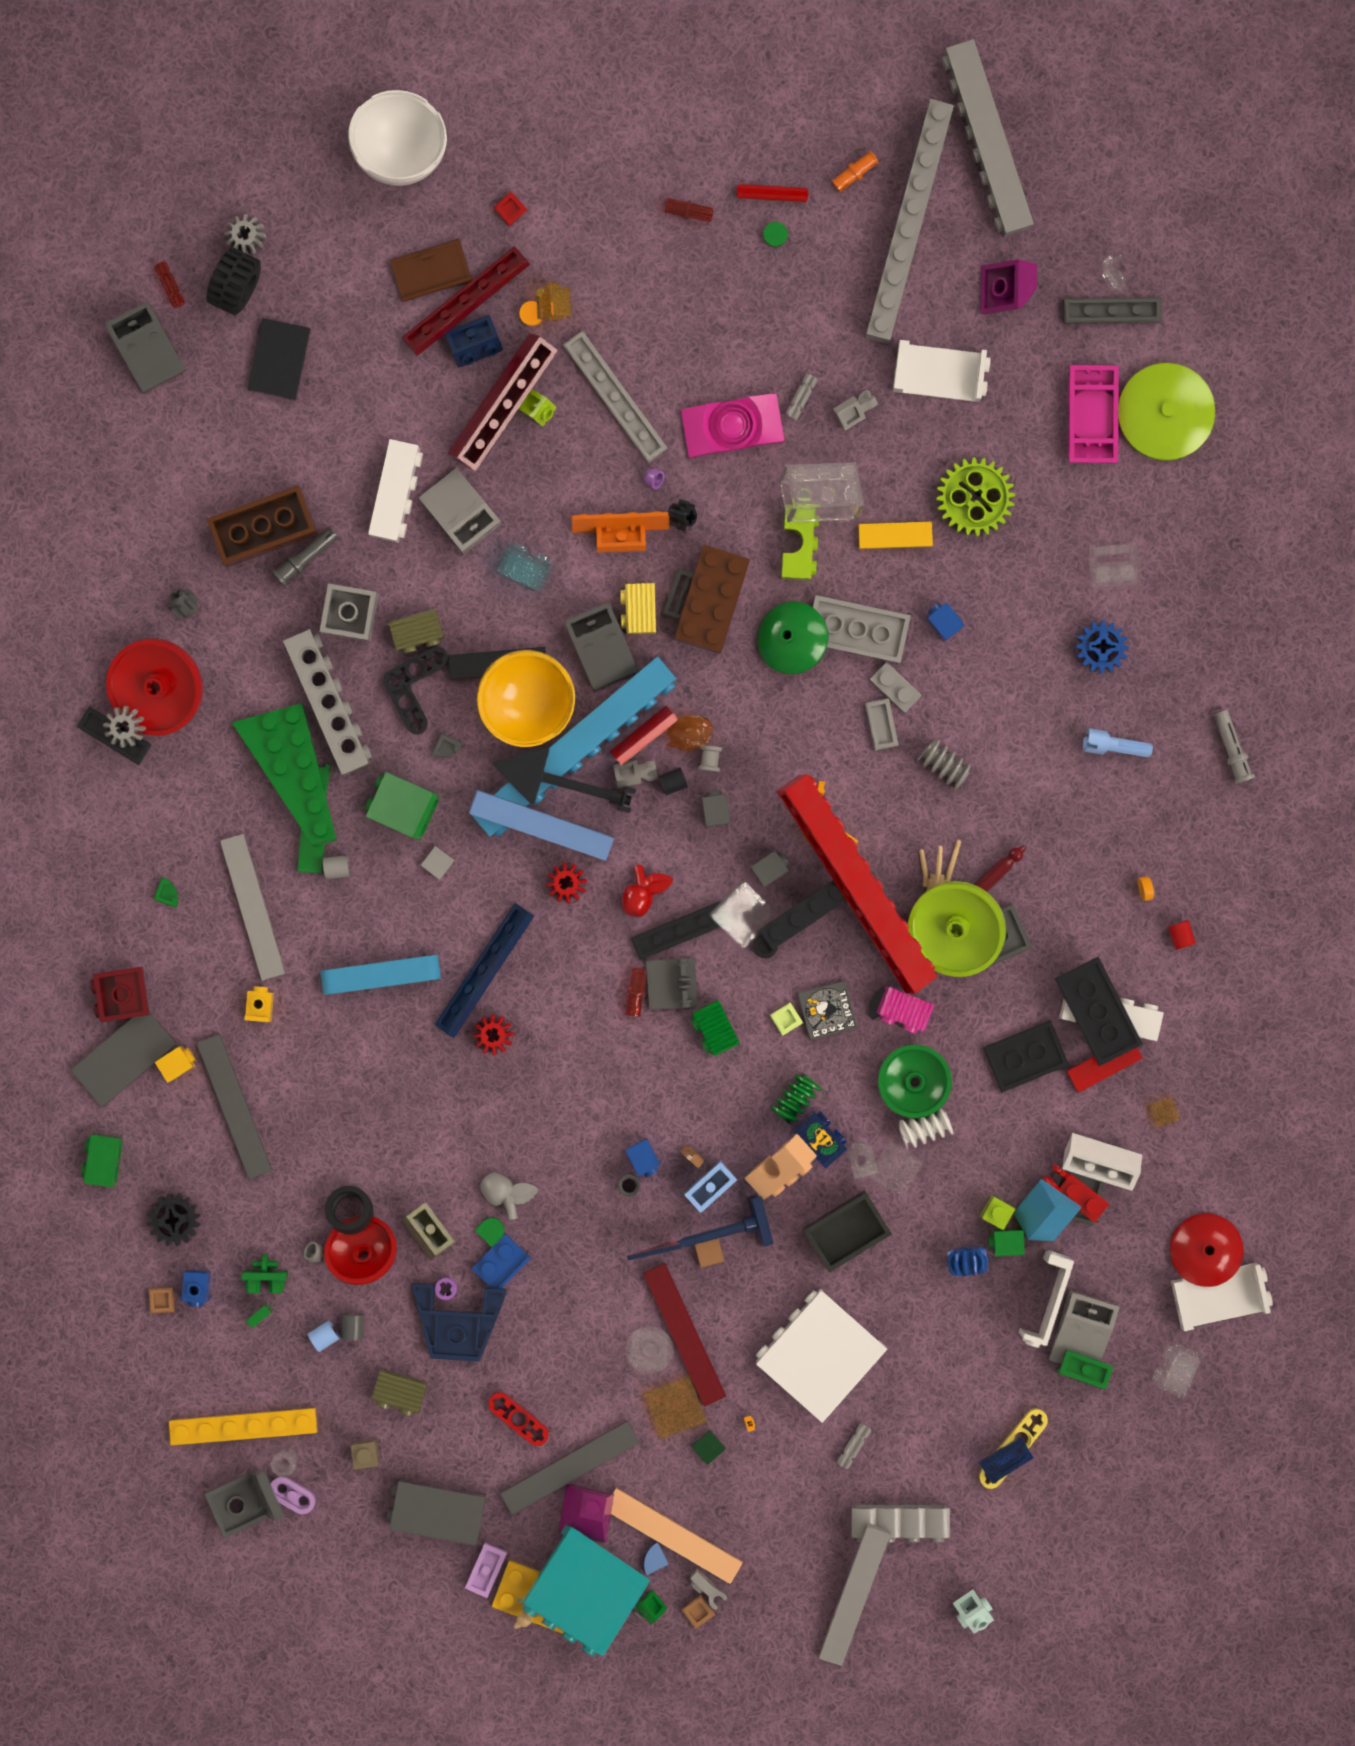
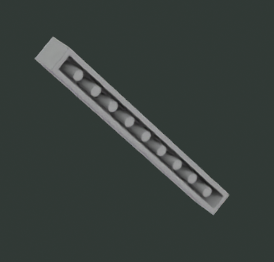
M930 99L865 339L889 345L954 105Z

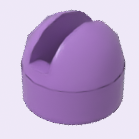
M650 468L645 471L647 474L646 477L643 476L644 483L653 489H658L663 484L664 472L656 468Z

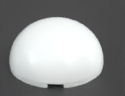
M401 90L385 91L371 96V99L359 106L354 113L348 133L350 150L358 166L374 180L393 186L410 185L429 176L441 162L447 142L446 128L440 113L425 98Z

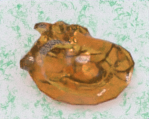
M686 715L677 717L678 720L665 730V733L671 740L667 746L677 750L692 751L694 748L706 744L711 739L713 724L708 718Z

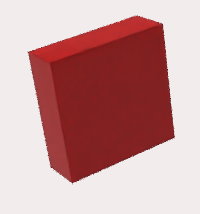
M512 192L507 194L493 207L509 227L527 212L526 207Z

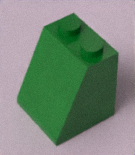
M385 772L384 776H379L374 788L377 789L375 797H370L364 810L368 812L366 817L421 841L441 796Z

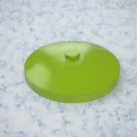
M1159 363L1140 370L1128 381L1119 397L1118 424L1121 433L1134 450L1150 459L1172 461L1186 457L1196 451L1206 441L1213 428L1215 403L1208 385L1196 372L1179 364Z
M949 881L929 888L916 901L908 920L909 933L912 938H915L922 947L921 952L925 958H928L933 963L934 971L947 976L966 977L985 970L997 959L1006 939V922L998 903L985 890L967 882Z

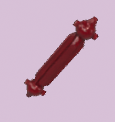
M1023 845L1019 848H1012L1009 856L1001 858L974 885L988 892L1012 869L1014 862L1022 860L1026 847Z

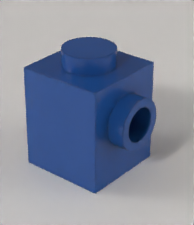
M186 1270L183 1275L181 1301L188 1302V1306L202 1307L203 1303H207L210 1296L211 1272Z

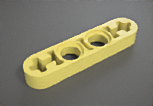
M1039 1408L1030 1409L992 1455V1458L988 1460L989 1462L984 1465L979 1473L980 1482L984 1487L993 1489L999 1486L1017 1464L1016 1461L1021 1459L1045 1429L1048 1418L1043 1410ZM1041 1414L1042 1416L1040 1417L1042 1423L1040 1425L1037 1423L1034 1424V1426L1031 1429L1035 1431V1433L1031 1435V1433L1022 1426L1026 1423V1425L1029 1427L1032 1423V1419L1030 1417L1032 1415L1037 1416ZM1019 1432H1024L1028 1436V1440L1024 1445L1014 1444V1437ZM1022 1446L1024 1452L1017 1454L1016 1447ZM1013 1449L1018 1458L1002 1467L1004 1469L1003 1473H1000L998 1469L999 1475L995 1477V1482L991 1480L988 1483L985 1482L987 1479L985 1473H992L988 1471V1465L999 1458L998 1455L1002 1452H1009Z

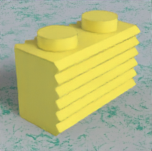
M655 583L625 584V590H621V605H626V614H621L622 629H626L627 635L656 634Z

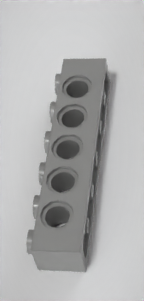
M309 629L284 640V645L341 774L346 776L371 765L369 761L372 758L371 752L367 744L362 745L359 739L363 735L357 722L352 723L349 714L353 713L348 700L343 701L339 693L343 691L338 678L333 679L330 670L333 669L332 663L328 655L323 657L320 650L323 647V643L319 634H313ZM308 651H314L316 654V659L311 664L304 662V655ZM323 673L326 677L325 683L322 686H315L313 682L315 675ZM332 695L335 697L336 703L332 708L327 709L323 705V700L325 697ZM337 718L345 720V727L341 731H336L333 728V722ZM347 740H353L355 743V749L351 753L343 751V744Z

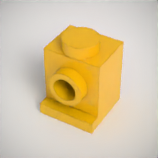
M254 986L253 991H247L244 1020L272 1022L274 992H268V987ZM257 999L263 1002V1006L260 1009H257L254 1005Z

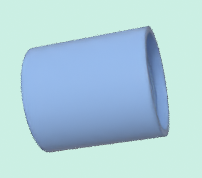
M329 1320L308 1333L310 1341L318 1352H321L340 1339L339 1333L334 1332L332 1329L333 1324Z

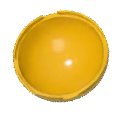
M533 650L514 651L498 658L483 674L477 692L478 711L487 729L501 741L519 747L541 745L559 735L569 723L575 705L574 686L565 668L551 656Z

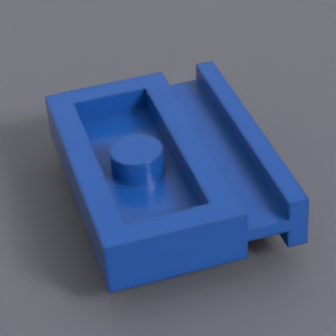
M505 1234L472 1267V1270L491 1288H503L531 1257Z

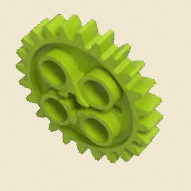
M975 457L972 458L971 464H968L966 459H963L962 467L954 463L953 468L955 472L947 469L945 473L949 478L940 479V482L945 486L937 487L936 491L942 493V496L936 497V501L943 502V505L939 506L937 510H945L946 513L941 519L949 518L951 520L948 525L949 528L956 524V533H959L963 528L967 537L971 531H974L975 536L978 537L980 530H983L987 536L989 534V527L996 532L998 530L997 522L1002 525L1006 523L1002 516H1011V512L1007 508H1012L1015 504L1010 502L1009 499L1016 495L1008 490L1014 484H1006L1005 481L1009 478V474L1001 476L1003 467L995 470L994 461L987 466L985 458L982 459L980 464H977ZM972 474L978 475L981 479V484L978 486L971 485L968 477ZM959 483H964L973 494L980 493V501L990 507L992 512H988L978 500L972 502L970 500L972 498L971 493L962 488ZM988 491L997 492L999 500L997 502H990L986 496ZM953 493H962L965 501L962 504H956L952 500ZM974 508L981 510L983 514L982 519H972L970 510Z

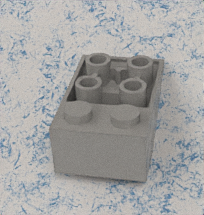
M457 468L419 497L463 555L502 525L501 521Z
M1069 1289L1048 1360L1061 1364L1065 1350H1069L1101 1362L1120 1306L1116 1303Z

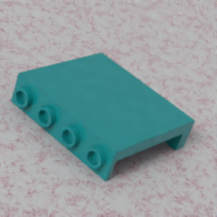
M565 1525L561 1531V1534L564 1536L524 1599L519 1598L518 1602L524 1605L522 1610L532 1617L538 1614L544 1618L541 1623L553 1631L556 1627L562 1630L563 1634L561 1636L573 1644L577 1640L583 1644L581 1649L592 1657L595 1654L603 1657L651 1580L573 1527Z

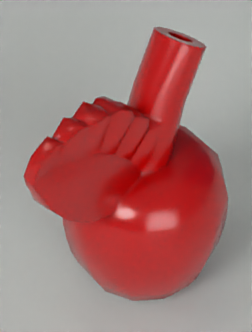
M636 865L633 867L636 884H630L624 889L622 909L630 916L642 917L650 909L653 895L666 891L673 883V878L661 873H652L645 878L643 865Z

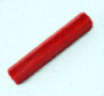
M739 184L737 186V198L807 202L808 189Z

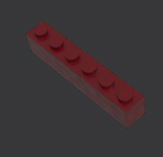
M529 333L447 454L465 467L476 471L558 350L542 337Z

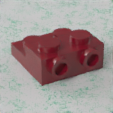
M143 967L93 974L94 979L91 980V990L97 997L94 1011L96 1018H100V1022L150 1015Z

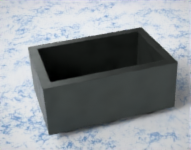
M865 1190L803 1228V1231L829 1273L892 1235Z

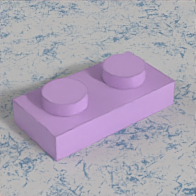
M485 1542L465 1589L487 1598L507 1551Z

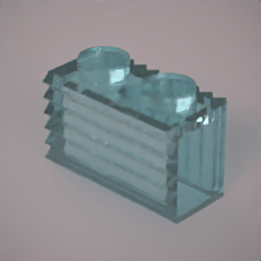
M515 543L514 547L508 545L496 572L542 593L553 569V565L549 563L550 559L538 553L534 557L527 553V548Z

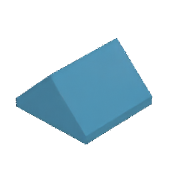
M1040 1179L1017 1207L1014 1215L1028 1240L1054 1241L1078 1213L1081 1206Z

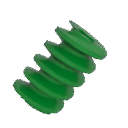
M804 1073L803 1076L794 1075L797 1084L788 1083L791 1092L782 1091L785 1100L781 1098L776 1099L779 1107L770 1106L775 1114L789 1124L790 1120L794 1122L799 1121L795 1113H805L801 1105L808 1107L811 1105L807 1097L813 1099L817 1097L813 1089L822 1090L820 1085Z

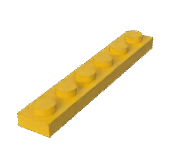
M316 1408L169 1420L171 1445L318 1432Z

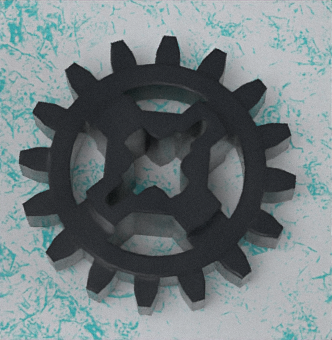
M172 1193L167 1194V1200L161 1196L158 1198L159 1205L156 1203L151 1205L154 1212L147 1213V1216L152 1218V1221L148 1222L147 1226H153L154 1228L150 1232L151 1235L156 1233L159 1235L157 1242L165 1239L166 1246H169L172 1241H174L176 1246H179L181 1239L187 1243L190 1241L188 1235L195 1236L197 1234L193 1228L200 1226V1223L196 1222L195 1219L200 1217L201 1213H194L197 1204L190 1206V1197L182 1200L181 1193H178L176 1198H173ZM177 1204L183 1206L187 1212L184 1213L179 1210ZM166 1205V1213L163 1217L158 1218L159 1212ZM172 1213L174 1217L179 1218V1221L175 1223V1226L173 1222L168 1221V1218L172 1216ZM189 1222L187 1230L182 1234V1225ZM160 1227H165L169 1230L170 1235L166 1234Z

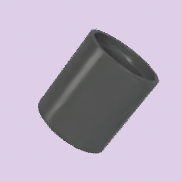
M633 1173L624 1174L618 1183L620 1193L627 1197L636 1195L640 1190L639 1178ZM631 1178L636 1182L637 1186L633 1191H626L623 1188L622 1183L625 1179Z
M350 1313L342 1314L341 1339L362 1340L364 1336V1314L358 1313L356 1316H352Z

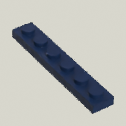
M514 903L435 1023L447 1035L455 1038L534 918L533 914Z

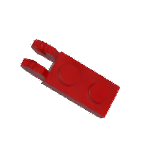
M1054 1163L1051 1168L1055 1173L1065 1178L1063 1183L1058 1186L1053 1179L1045 1175L1042 1180L1080 1205L1081 1209L1079 1211L1095 1223L1109 1206V1203L1071 1173L1068 1174Z

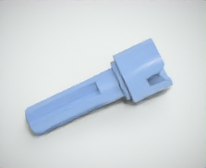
M1092 728L1086 729L1089 737L1086 736L1083 739L1084 752L1104 755L1107 751L1150 757L1153 750L1151 743L1110 737L1108 731Z

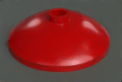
M1203 1213L1191 1216L1177 1227L1171 1238L1170 1258L1175 1270L1183 1279L1197 1286L1213 1287L1227 1282L1236 1274L1243 1260L1244 1248L1238 1230L1231 1222L1219 1215ZM1207 1246H1211L1213 1248V1253L1211 1255H1207L1205 1253V1248Z
M361 1216L351 1217L342 1223L351 1224ZM373 1217L367 1228L357 1234L346 1235L334 1228L325 1243L324 1259L329 1271L341 1282L350 1285H365L380 1279L392 1267L397 1254V1241L391 1228L384 1221ZM363 1254H367L368 1257L366 1259H360Z

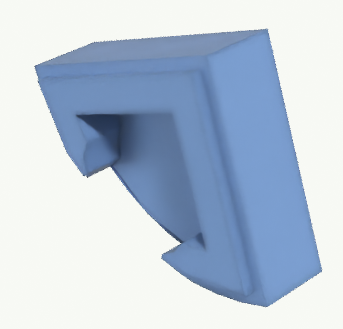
M658 1541L646 1553L644 1560L646 1575L669 1564Z

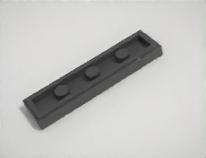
M1161 297L1063 299V324L1161 323Z

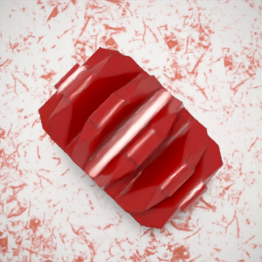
M563 862L562 872L555 865L553 869L557 875L547 874V877L554 879V882L546 883V887H555L554 890L550 891L549 895L554 896L557 892L560 893L557 897V902H561L563 895H566V903L570 904L571 894L576 900H579L580 897L576 891L586 892V889L579 887V883L585 884L587 879L578 880V877L583 875L584 871L579 870L576 874L573 873L576 869V864H572L570 871H567V863ZM567 876H570L572 878L570 882H573L572 888L562 889L561 886L563 884H560L561 878L566 879Z
M491 1014V1023L485 1017H482L481 1021L485 1026L475 1024L474 1027L481 1031V1033H474L472 1035L473 1038L481 1037V1041L477 1042L475 1046L479 1047L483 1043L486 1045L482 1053L486 1054L489 1047H492L491 1053L495 1056L497 1054V1046L504 1053L506 1049L502 1043L508 1046L512 1045L510 1040L505 1039L506 1036H514V1032H506L505 1030L511 1027L512 1024L509 1022L502 1026L501 1024L505 1019L504 1016H501L496 1023L495 1014ZM493 1028H496L498 1030L497 1035L500 1038L498 1041L494 1039L493 1042L489 1040L490 1035L487 1034V1031L489 1029L492 1031Z

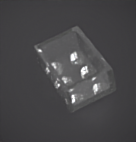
M857 462L786 465L780 477L787 522L858 519L865 506Z

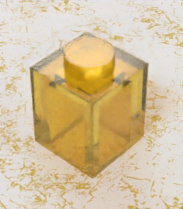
M547 283L546 287L536 290L537 319L559 321L571 317L569 287H560V283Z

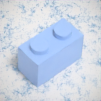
M720 1160L685 1191L684 1195L702 1213L735 1183L737 1178Z

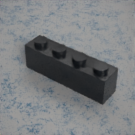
M832 880L757 930L756 933L770 952L846 900Z

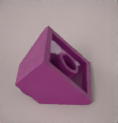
M1018 259L982 265L980 314L1021 309L1037 289V264Z
M567 1484L558 1533H561L565 1525H568L590 1540L606 1543L614 1494Z

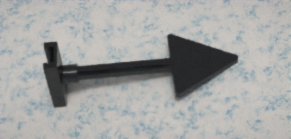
M549 748L492 762V765L532 805L535 804L540 783L544 782L609 800V803L619 805L618 811L630 813L631 808L624 805H630L632 796L627 795V793L633 795L636 789L625 787L623 791L616 789L611 791L546 773L544 768Z

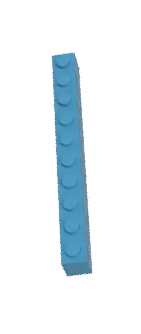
M658 656L549 748L544 772L563 777L568 772L574 774L583 766L581 761L587 756L590 759L602 750L599 746L604 741L612 742L620 735L618 730L624 724L627 727L632 725L638 719L637 713L643 708L647 712L657 703L656 697L661 693L666 696L676 687L674 685V682L677 680L676 677ZM510 782L494 794L497 797L526 807L530 805V802ZM541 782L535 804L533 805L536 806L546 797L543 793L550 787L555 790L559 786ZM472 815L490 837L496 835L498 838L508 830V827Z

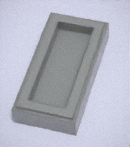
M889 698L865 703L874 750L899 746Z

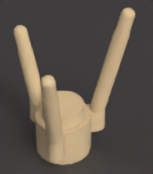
M960 840L956 841L946 877L944 874H941L943 847H938L936 874H930V878L928 877L924 850H919L923 886L927 887V890L937 884L950 881L961 845Z

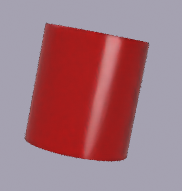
M1189 920L1168 926L1175 950L1196 944Z

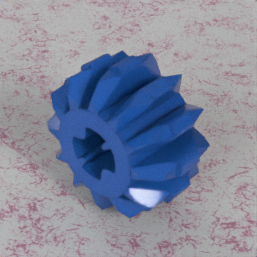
M983 1247L954 1248L947 1253V1266L950 1274L954 1276L982 1274L988 1270V1256Z

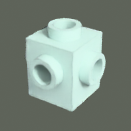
M971 1590L953 1603L959 1612L956 1617L963 1628L969 1627L974 1634L985 1629L989 1623L994 1621L989 1613L992 1610L989 1602L985 1597L980 1599L974 1590Z

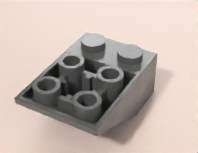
M148 301L105 323L115 345L143 393L186 371L153 306Z
M609 602L564 621L593 690L638 672Z

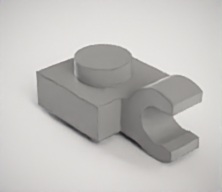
M865 390L859 395L858 400L852 396L833 410L841 426L846 431L865 419L864 412L874 408L878 403L875 396H872L869 390Z
M637 760L625 762L623 765H613L618 788L642 783L641 778L648 781L658 779L655 761H647L638 765Z
M696 1567L690 1574V1579L692 1580L690 1584L700 1594L705 1592L709 1595L710 1606L717 1610L718 1605L714 1602V1598L720 1596L726 1601L727 1595L724 1591L718 1589Z

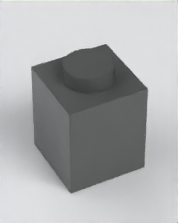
M721 790L706 792L707 797H702L706 827L730 824L726 794L721 795Z
M774 851L750 868L762 886L765 887L789 871L786 867L789 865V862L782 852L777 854Z

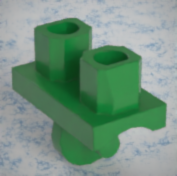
M263 1254L262 1261H253V1268H262V1271L245 1270L242 1272V1280H245L247 1293H260L261 1280H270L269 1293H283L285 1280L288 1279V1271H269V1268H278V1261H269V1254Z

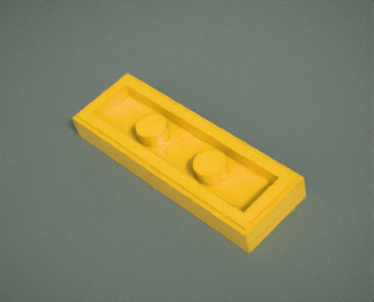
M932 522L859 524V549L933 546Z

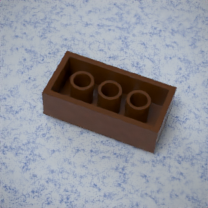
M299 485L207 518L222 563L227 568L319 535L303 490Z
M707 545L702 546L673 640L717 654L722 652L750 559Z

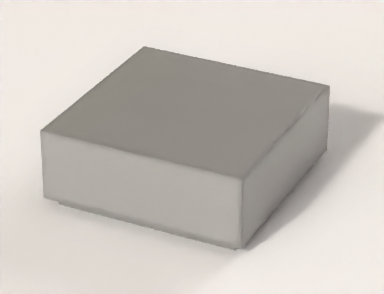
M435 846L421 866L441 880L455 860Z

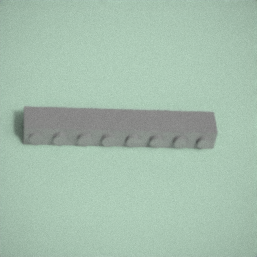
M973 39L948 47L945 50V56L942 57L945 71L950 70L952 79L949 80L952 93H957L960 102L957 103V109L960 117L965 116L967 126H964L965 134L968 140L972 139L975 148L972 149V155L975 163H980L982 172H979L981 183L983 186H987L989 190L987 201L990 209H995L997 218H994L998 233L1002 232L1003 237L1032 229L1034 223L975 41Z

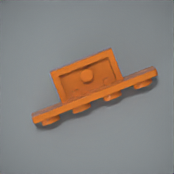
M669 512L573 515L571 517L572 532H597V553L646 551L645 530H668Z

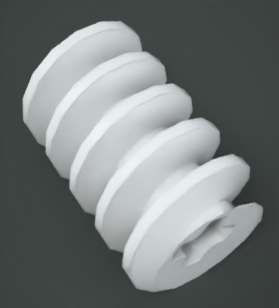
M941 1108L936 1112V1115L933 1113L927 1116V1118H918L917 1122L914 1118H908V1125L904 1120L899 1121L900 1134L907 1150L909 1142L916 1148L918 1139L923 1144H926V1136L936 1141L937 1132L942 1138L945 1137L946 1129L951 1135L954 1134L947 1113Z

